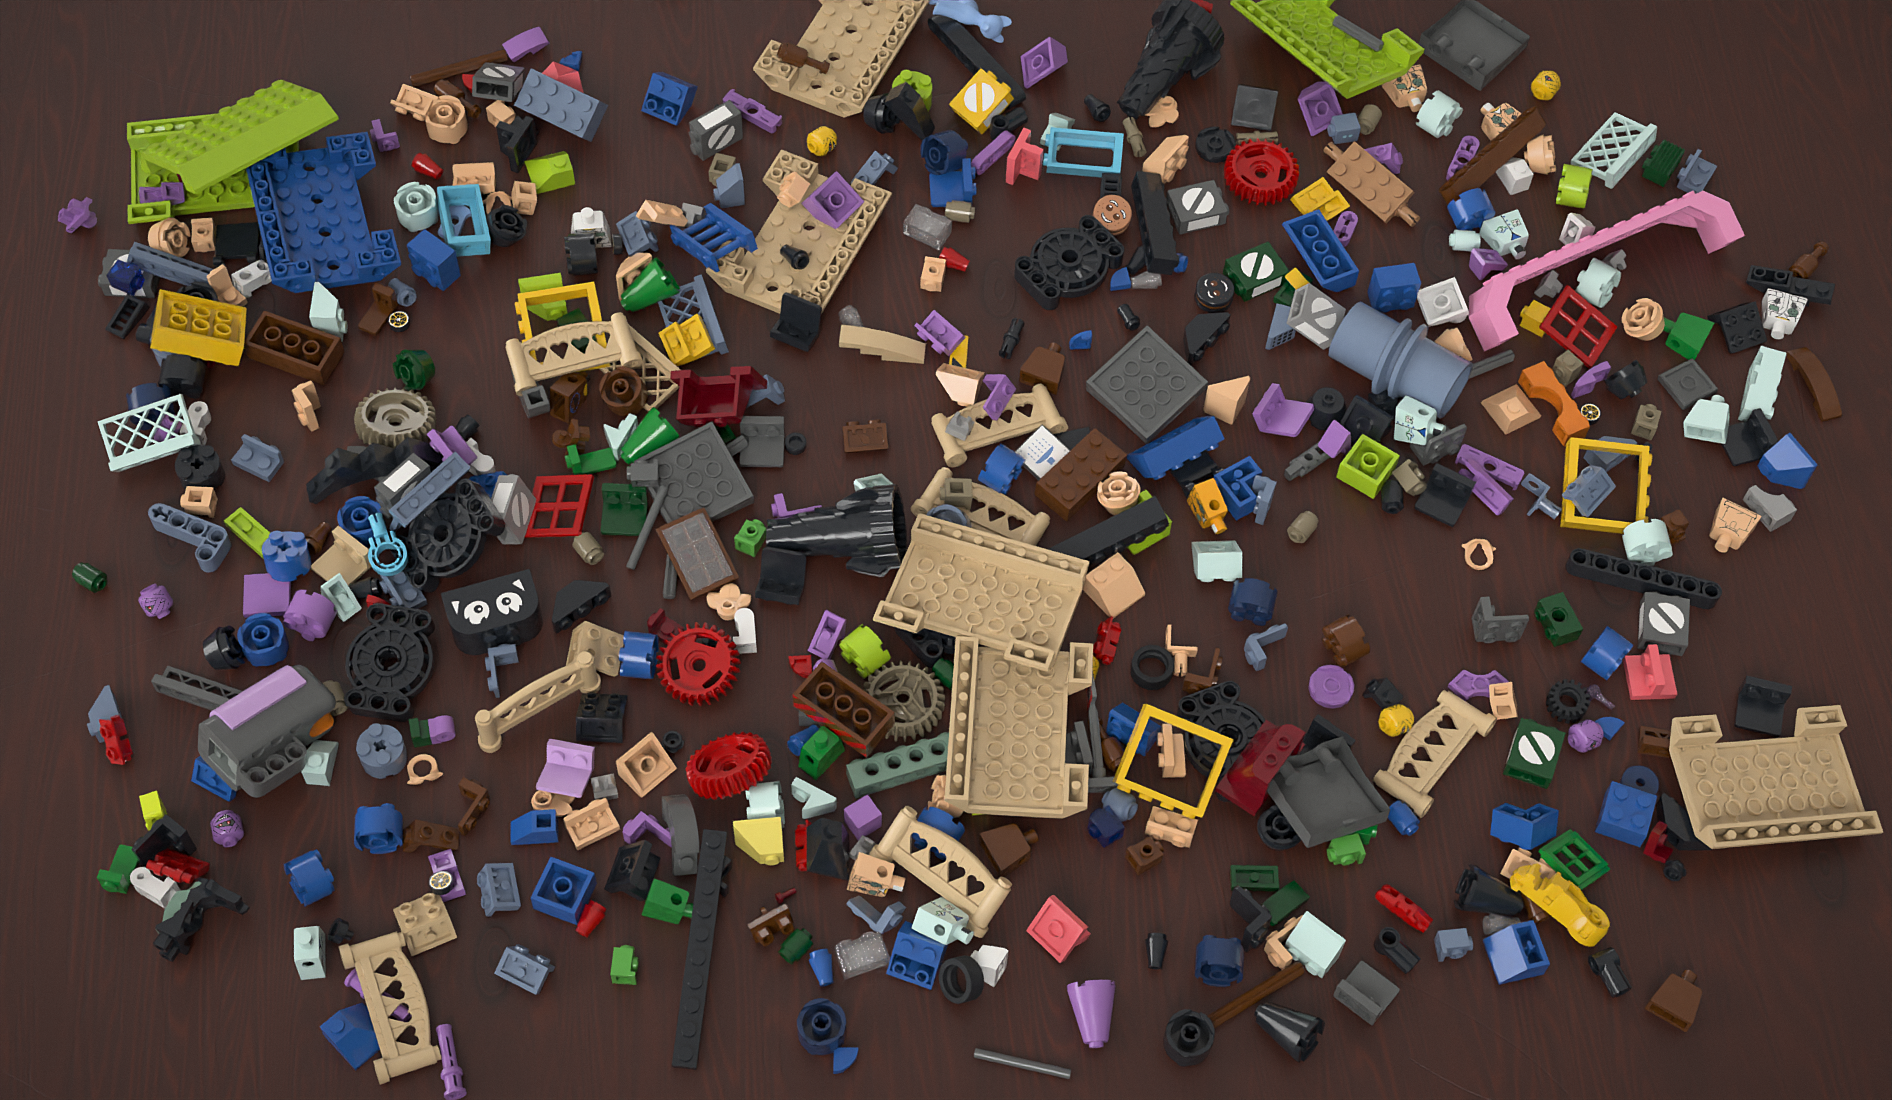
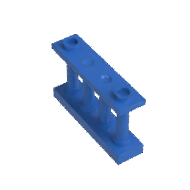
M712 203L704 206L707 214L704 219L683 231L675 225H670L673 243L676 246L682 247L701 261L706 268H710L716 273L720 271L717 264L718 259L739 247L745 248L751 253L758 249L753 232ZM708 225L713 226L693 238L690 237ZM719 232L723 233L722 235L716 237L715 239L709 241L704 245L700 244L701 242L707 240L708 238L714 236ZM734 240L733 242L727 244L719 250L713 253L711 252L712 249L718 247L726 241Z

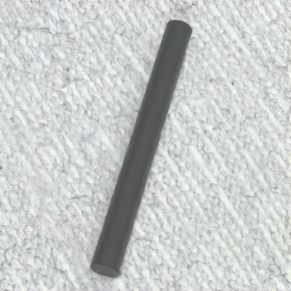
M663 485L659 487L626 565L627 568L632 570L637 565L669 489Z
M975 1048L974 1058L1070 1079L1071 1069Z

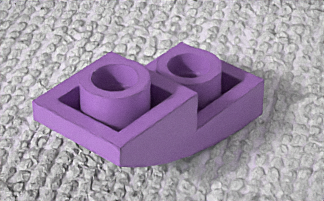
M536 27L511 38L502 45L510 59L516 62L529 52L535 54L548 45L549 41L542 29Z

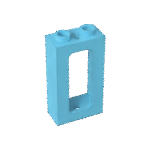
M1051 127L1050 134H1046L1045 146H1049L1048 153H1044L1043 165L1047 166L1046 173L1101 177L1102 173L1120 174L1124 134ZM1069 145L1111 149L1113 151L1112 166L1102 167L1059 163L1056 161L1057 146Z
M479 184L437 187V204L445 244L456 251L457 257L490 254L491 240ZM468 205L470 207L475 235L455 236L450 206Z

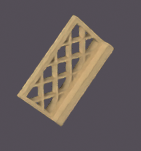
M629 325L636 350L643 357L642 365L634 369L642 368V377L640 378L645 385L646 382L657 381V390H648V395H657L656 401L651 406L646 403L643 407L649 412L653 407L657 409L679 388L670 379L671 371L681 369ZM616 361L610 367L599 369L606 374L610 372L609 370H616L617 367H622V365H616ZM646 368H656L657 376L646 377ZM670 380L673 383L669 389L660 390V381Z

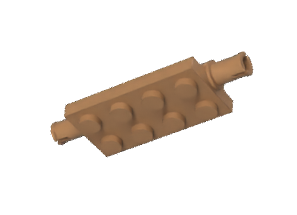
M1355 141L1345 152L1339 149L1333 142L1328 143V146L1333 151L1326 146L1324 153L1336 161L1327 171L1332 178L1386 224L1395 216H1400L1411 227L1416 225L1414 220L1418 223L1420 216L1414 213L1407 204L1414 194L1413 190Z

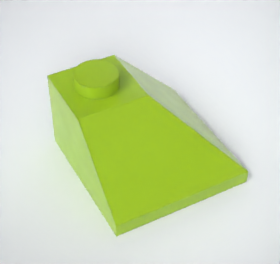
M565 151L525 161L531 183H535L536 194L575 185L573 168Z
M561 273L518 279L521 293L563 287ZM565 300L527 306L529 311L547 321L556 320L567 314Z

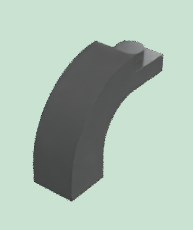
M511 370V374H512L514 383H516L515 378H514V375H513V371ZM536 381L537 387L522 391V396H519L528 418L550 412V405L543 385L539 386L538 381Z
M685 794L662 796V819L667 823L671 837L672 874L674 876L697 874V853H700L699 836L692 803Z

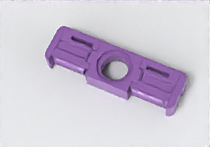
M731 89L723 98V103L730 100L740 110L741 116L769 133H774L776 126L780 127L782 125L781 115L778 117L766 110V106L751 98L747 99L735 92V89ZM751 108L758 110L755 114H750L747 111Z
M1466 444L1462 445L1455 460L1456 464L1459 462L1463 465L1466 464L1468 459L1475 460L1494 480L1514 487L1513 490L1518 488L1524 475L1523 470ZM1484 464H1492L1495 470H1486Z

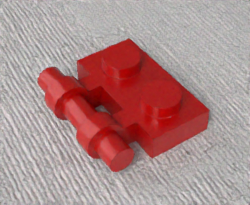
M167 848L156 854L154 861L149 860L146 868L152 870L158 876L166 875L173 878L175 882L191 884L194 879L208 872L210 863Z

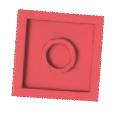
M1023 128L1007 157L1006 183L1013 185L1019 173L1039 180L1041 176L1044 149L1030 144L1031 130Z
M1657 644L1648 645L1642 655H1631L1623 658L1630 700L1676 698L1677 690L1670 655H1659Z
M1055 895L1047 899L1026 930L1059 963L1065 961L1073 948L1086 941L1091 934L1087 931L1088 926Z

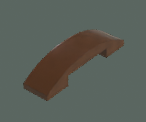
M1807 347L1786 351V356L1794 371H1800L1815 399L1813 406L1820 420L1823 422L1841 417L1842 411L1837 393L1819 359Z

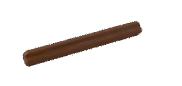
M505 49L413 74L410 76L412 85L416 87L479 69L485 62L497 64L507 61V53Z
M1296 961L1209 1014L1208 1018L1212 1021L1214 1028L1301 976L1305 971L1304 967L1299 961Z

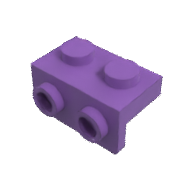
M935 310L930 313L921 325L918 323L914 325L919 330L916 334L925 342L930 339L933 342L931 347L940 355L944 352L950 356L966 338Z
M450 426L443 433L435 429L427 433V436L431 439V442H429L431 447L436 452L440 451L444 456L442 458L443 462L454 452L468 465L477 459V455L455 427Z

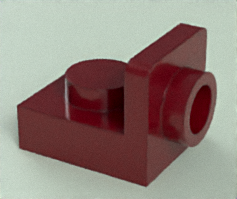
M662 608L657 613L651 614L647 621L649 633L658 635L659 641L665 645L667 644L664 642V639L672 640L671 632L677 636L679 634L678 627L684 631L683 626L665 616V610Z
M1659 821L1651 831L1643 853L1655 861L1666 863L1672 855L1673 849L1664 845L1668 838V835L1665 834L1668 825Z

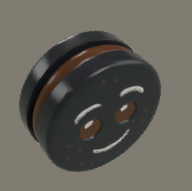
M1219 273L1206 274L1196 284L1195 302L1205 312H1224L1232 304L1234 285L1225 275Z

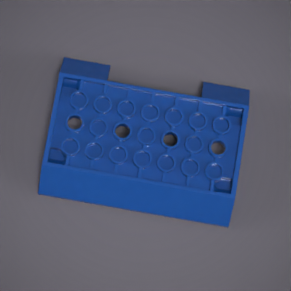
M368 132L326 137V148L286 153V149L283 148L246 168L272 284L293 293L313 291L315 282H319L325 288L382 280L401 265L393 229L371 232V242L356 182L376 166ZM306 167L315 168L313 171L305 170ZM315 199H320L323 202L315 204L312 201ZM322 232H329L331 235L324 237L320 234ZM331 265H336L339 268L336 270H330L328 267Z

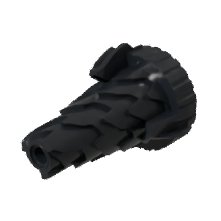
M1163 0L1152 15L1151 20L1154 27L1148 32L1145 47L1137 63L1138 66L1126 83L1124 93L1117 101L1121 110L1127 115V118L1130 117V120L1131 117H1134L1136 120L1140 115L1148 114L1161 97L1165 98L1172 86L1176 85L1189 70L1191 79L1196 81L1197 78L1206 74L1221 60L1220 49L1225 39L1222 27L1209 12L1190 0Z
M897 484L866 487L839 502H835V506L817 507L812 512L797 513L786 518L767 519V547L801 552L807 556L833 555V558L852 557L846 563V569L862 574L884 577L890 569L900 568L907 552L904 505Z

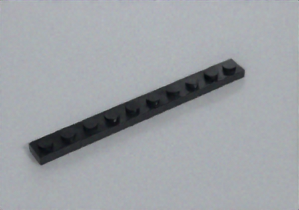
M703 829L672 1067L692 1070L697 1068L727 832Z

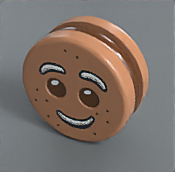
M1107 195L1096 203L1093 217L1113 236H1116L1128 228L1132 217V210L1124 198L1117 195Z

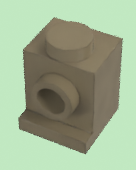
M716 153L709 169V182L716 186V179L736 164V157Z
M1567 350L1556 358L1552 370L1559 383L1566 387L1579 376L1584 363Z
M1652 404L1640 405L1631 434L1652 440L1662 411L1657 410V407Z
M1410 459L1406 460L1392 472L1404 490L1413 496L1421 494L1427 488V484L1423 480L1425 475L1418 468L1417 463Z
M945 478L944 487H940V500H944V504L971 509L973 497L972 479Z

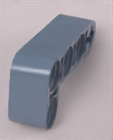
M158 503L149 508L148 516L157 531L198 547L195 556L204 572H213L219 568L231 549V541L223 527L165 504Z

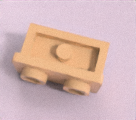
M403 84L396 101L391 100L390 104L396 107L395 111L404 115L407 112L411 113L413 118L424 122V108L426 104L432 99L433 101L439 99V97Z
M493 162L453 165V186L479 184L481 194L495 192L496 176Z
M645 200L636 215L641 220L685 227L688 222L680 208L650 200Z
M308 381L292 389L296 401L294 406L299 413L298 418L302 425H307L312 432L319 428L314 410L321 405L313 382Z
M1162 724L1161 732H1157V746L1161 747V753H1158V766L1162 767V777H1185L1183 734H1172V725Z
M606 798L594 800L587 807L581 810H573L563 818L565 828L577 850L620 830V826L609 808Z

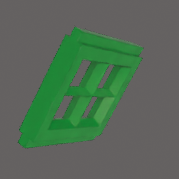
M1571 829L1538 851L1541 854L1540 857L1556 873H1561V877L1567 881L1570 880L1581 891L1611 870L1608 867L1609 864L1576 831L1573 832ZM1573 844L1581 853L1575 856L1567 847ZM1560 851L1570 860L1566 864H1563L1555 856ZM1584 856L1594 865L1590 869L1580 861ZM1574 864L1582 874L1576 877L1568 867Z

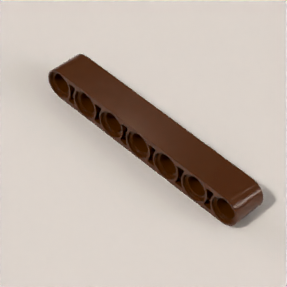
M1536 106L1528 108L1439 188V192L1447 205L1453 199L1455 202L1461 199L1460 194L1480 187L1546 126V122Z

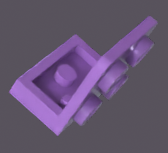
M1272 383L1252 414L1259 431L1296 437L1313 413L1314 406L1311 403L1285 399L1280 385Z

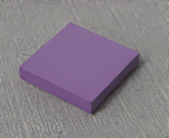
M269 573L244 575V618L258 613H267L271 616L285 614L291 602V581L281 582L274 580Z

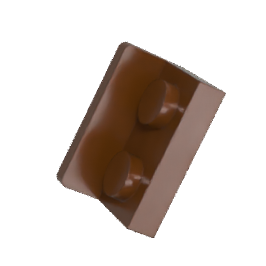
M869 420L868 424L859 425L858 421L847 422L846 426L842 427L845 453L888 449L886 423H881V420Z

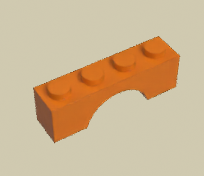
M1545 361L1522 370L1518 382L1528 397L1544 399L1550 402L1557 410L1558 418L1552 431L1561 444L1566 446L1567 441L1571 437L1585 438L1590 428L1588 419L1581 414L1576 402L1571 400L1564 385L1559 383L1553 370L1547 366Z

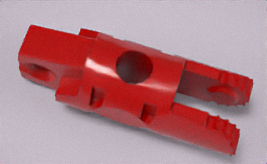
M1388 884L1383 885L1381 890H1378L1374 895L1378 902L1388 908V910L1423 933L1433 922V919L1420 906Z

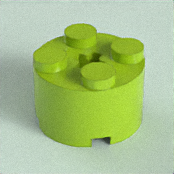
M901 71L900 75L893 81L892 88L907 82L920 94L929 112L932 106L931 78L920 72Z
M1564 164L1562 176H1565V178H1560L1558 191H1562V193L1558 192L1556 204L1585 208L1593 169Z
M863 624L857 627L839 644L843 650L841 653L843 658L849 664L853 662L857 666L856 671L863 679L872 675L876 669L878 670L891 659L887 649L883 652L881 647L882 641L869 627H864Z

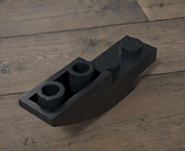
M1754 265L1750 267L1746 282L1763 293H1766L1769 288L1807 298L1805 306L1808 307L1810 302L1831 305L1835 290L1834 283L1793 277L1792 271Z

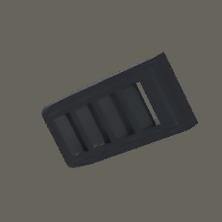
M1102 173L1100 199L1107 195L1121 197V174Z
M127 293L105 330L125 339L146 314L149 306L144 301ZM127 312H129V313H131L132 315H131V317H129V316H127V315H125V314H126ZM123 318V319L127 320L128 322L125 324V323L121 322L120 320ZM119 325L123 327V330L120 331L116 329L115 326Z

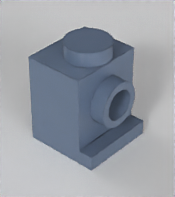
M1466 928L1441 930L1437 932L1434 938L1438 962H1443L1445 957L1448 956L1452 959L1461 958L1466 955L1467 951L1473 950V941L1471 936H1468Z

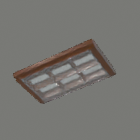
M705 508L698 509L656 529L690 601L739 579Z

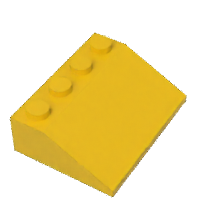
M160 289L150 348L188 355L202 360L220 362L226 365L239 366L244 348L247 308Z

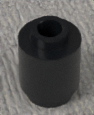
M1395 480L1386 481L1381 488L1382 510L1388 514H1397L1404 508L1403 487Z

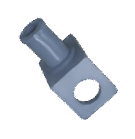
M1529 473L1521 482V485L1538 497L1527 515L1530 516L1535 509H1540L1552 517V519H1555L1562 508L1546 498V493L1550 486ZM1529 481L1536 483L1539 488L1531 486Z

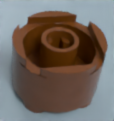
M624 366L617 367L616 370L607 372L601 379L599 385L600 394L613 413L620 416H628L629 413L636 416L640 413L648 399V388L635 370Z
M1349 614L1322 628L1325 636L1322 638V643L1327 650L1331 649L1335 654L1333 658L1337 666H1347L1370 654L1369 643L1364 644L1363 637L1366 635L1353 616L1349 617Z

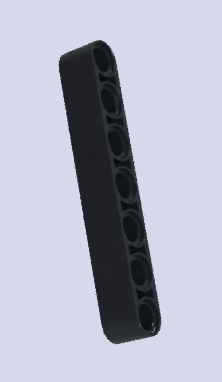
M934 15L928 18L930 30L973 75L980 68L986 73L991 71L998 78L997 82L1000 84L1004 82L1012 89L1010 93L1014 99L1005 109L1009 110L1026 100L1025 92L1021 86L957 20L941 15Z
M1582 548L1574 549L1565 565L1567 572L1576 577L1643 594L1645 592H1657L1661 595L1681 596L1682 598L1690 599L1691 606L1702 609H1712L1715 607L1722 594L1721 586L1713 581Z

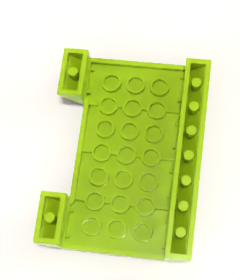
M1231 0L1230 5L1249 22L1254 24L1346 99L1405 75L1425 50L1397 28L1383 34V48L1376 52L1333 26L1334 18L1338 14L1329 7L1335 0H1262L1257 3L1252 0Z
M277 80L272 83L271 87L259 89L254 93L255 95L249 98H242L231 107L228 106L220 109L218 114L206 116L201 120L202 122L186 126L183 129L184 131L167 136L165 141L149 145L147 150L141 152V168L149 174H153L163 168L179 174L186 190L197 194L339 120V118L321 93L284 80Z
M216 114L127 123V140L131 148V205H128V224L163 221L167 218H174L176 215L255 207L246 168L197 194L186 190L183 184L185 201L172 205L169 200L140 204L139 187H161V182H179L176 173L165 168L153 174L143 171L141 168V152L147 150V147L151 144L165 141V138L171 134H178L184 131L183 129L186 126L196 125L202 122L201 120L204 117ZM299 140L285 147L286 153L299 151Z

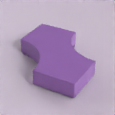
M1462 670L1449 683L1448 688L1466 701L1475 696L1490 698L1489 685L1509 681L1496 670L1486 675H1475Z

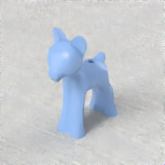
M930 0L929 4L936 5L933 15L946 16L965 25H978L984 37L999 43L1004 41L1001 34L1003 27H1007L1012 23L1011 19L1007 16L982 15L974 0Z

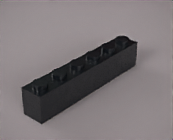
M1137 171L1131 184L1147 271L1148 273L1172 275L1175 267H1178L1179 255L1176 253V241L1173 239V226L1170 224V211L1167 210L1164 183H1162L1161 175L1158 173Z
M1154 496L1048 550L1087 560L1089 565L1097 564L1113 553H1121L1126 547L1134 543L1139 544L1143 542L1146 537L1152 534L1163 532L1169 526V522L1159 501Z

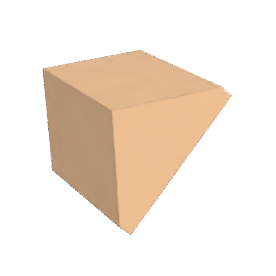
M1249 376L1209 385L1203 408L1204 412L1232 425L1245 403L1250 382Z
M650 732L616 761L618 775L640 797L645 796L677 769L653 732Z

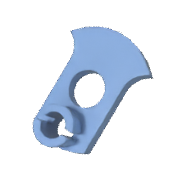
M464 205L450 206L451 219L459 220L456 225L453 224L455 236H460L464 223L471 216V212ZM440 225L438 235L444 238L442 226Z

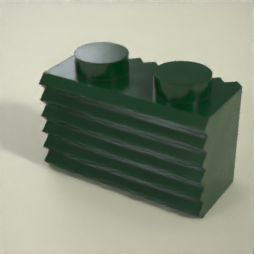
M1666 139L1662 141L1660 146L1656 144L1650 154L1652 158H1647L1642 166V169H1644L1642 177L1665 187L1679 165L1685 149L1670 143V141H1666Z

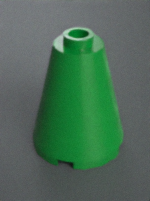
M655 257L622 293V300L620 302L626 311H638L680 292L677 281L670 271L667 272L665 268H662L665 265L658 258Z
M654 407L649 410L621 448L623 453L620 456L628 465L649 454L650 451L653 452L679 438L678 433L665 418H660V412Z

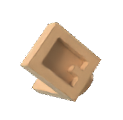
M223 264L213 269L207 275L209 285L216 292L219 302L241 307L248 303L247 299L233 287L227 268Z

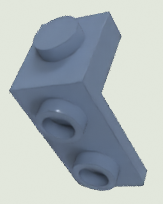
M874 151L852 179L851 184L856 178L874 185L885 170L892 174L897 171L898 167L893 164L895 160L887 153L882 155Z
M767 374L763 377L768 381L767 389L753 390L747 407L766 397L777 405L785 402L782 383Z
M1286 624L1271 626L1267 631L1260 634L1254 633L1246 639L1244 646L1247 662L1253 665L1256 671L1264 669L1267 660L1261 647L1284 638L1288 630Z
M502 644L498 647L488 648L489 657L485 658L487 671H491L492 676L487 678L489 691H494L496 698L500 697L496 666L519 662L515 644Z
M856 896L847 902V905L855 915L862 917L869 923L871 929L880 934L896 927L902 921L903 916L901 914L906 908L901 902H896L888 906L882 915L861 896Z

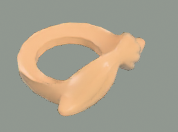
M503 191L490 193L482 201L485 204L487 215L491 212L496 196L500 197L504 205L512 206V197Z
M1473 539L1467 544H1462V547L1465 548V561L1470 567L1475 570H1484L1492 565L1493 551L1496 548L1488 540ZM1479 543L1482 545V549L1487 557V563L1482 566L1475 565L1470 560V555Z
M417 755L407 765L410 778L407 784L410 785L421 784L424 780L433 781L443 775L438 770L435 758L430 755ZM421 760L429 761L432 765L430 774L424 777H419L413 771L414 765Z

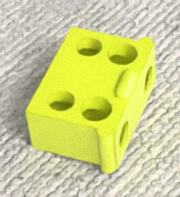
M157 791L139 796L146 827L149 831L155 821L167 814Z

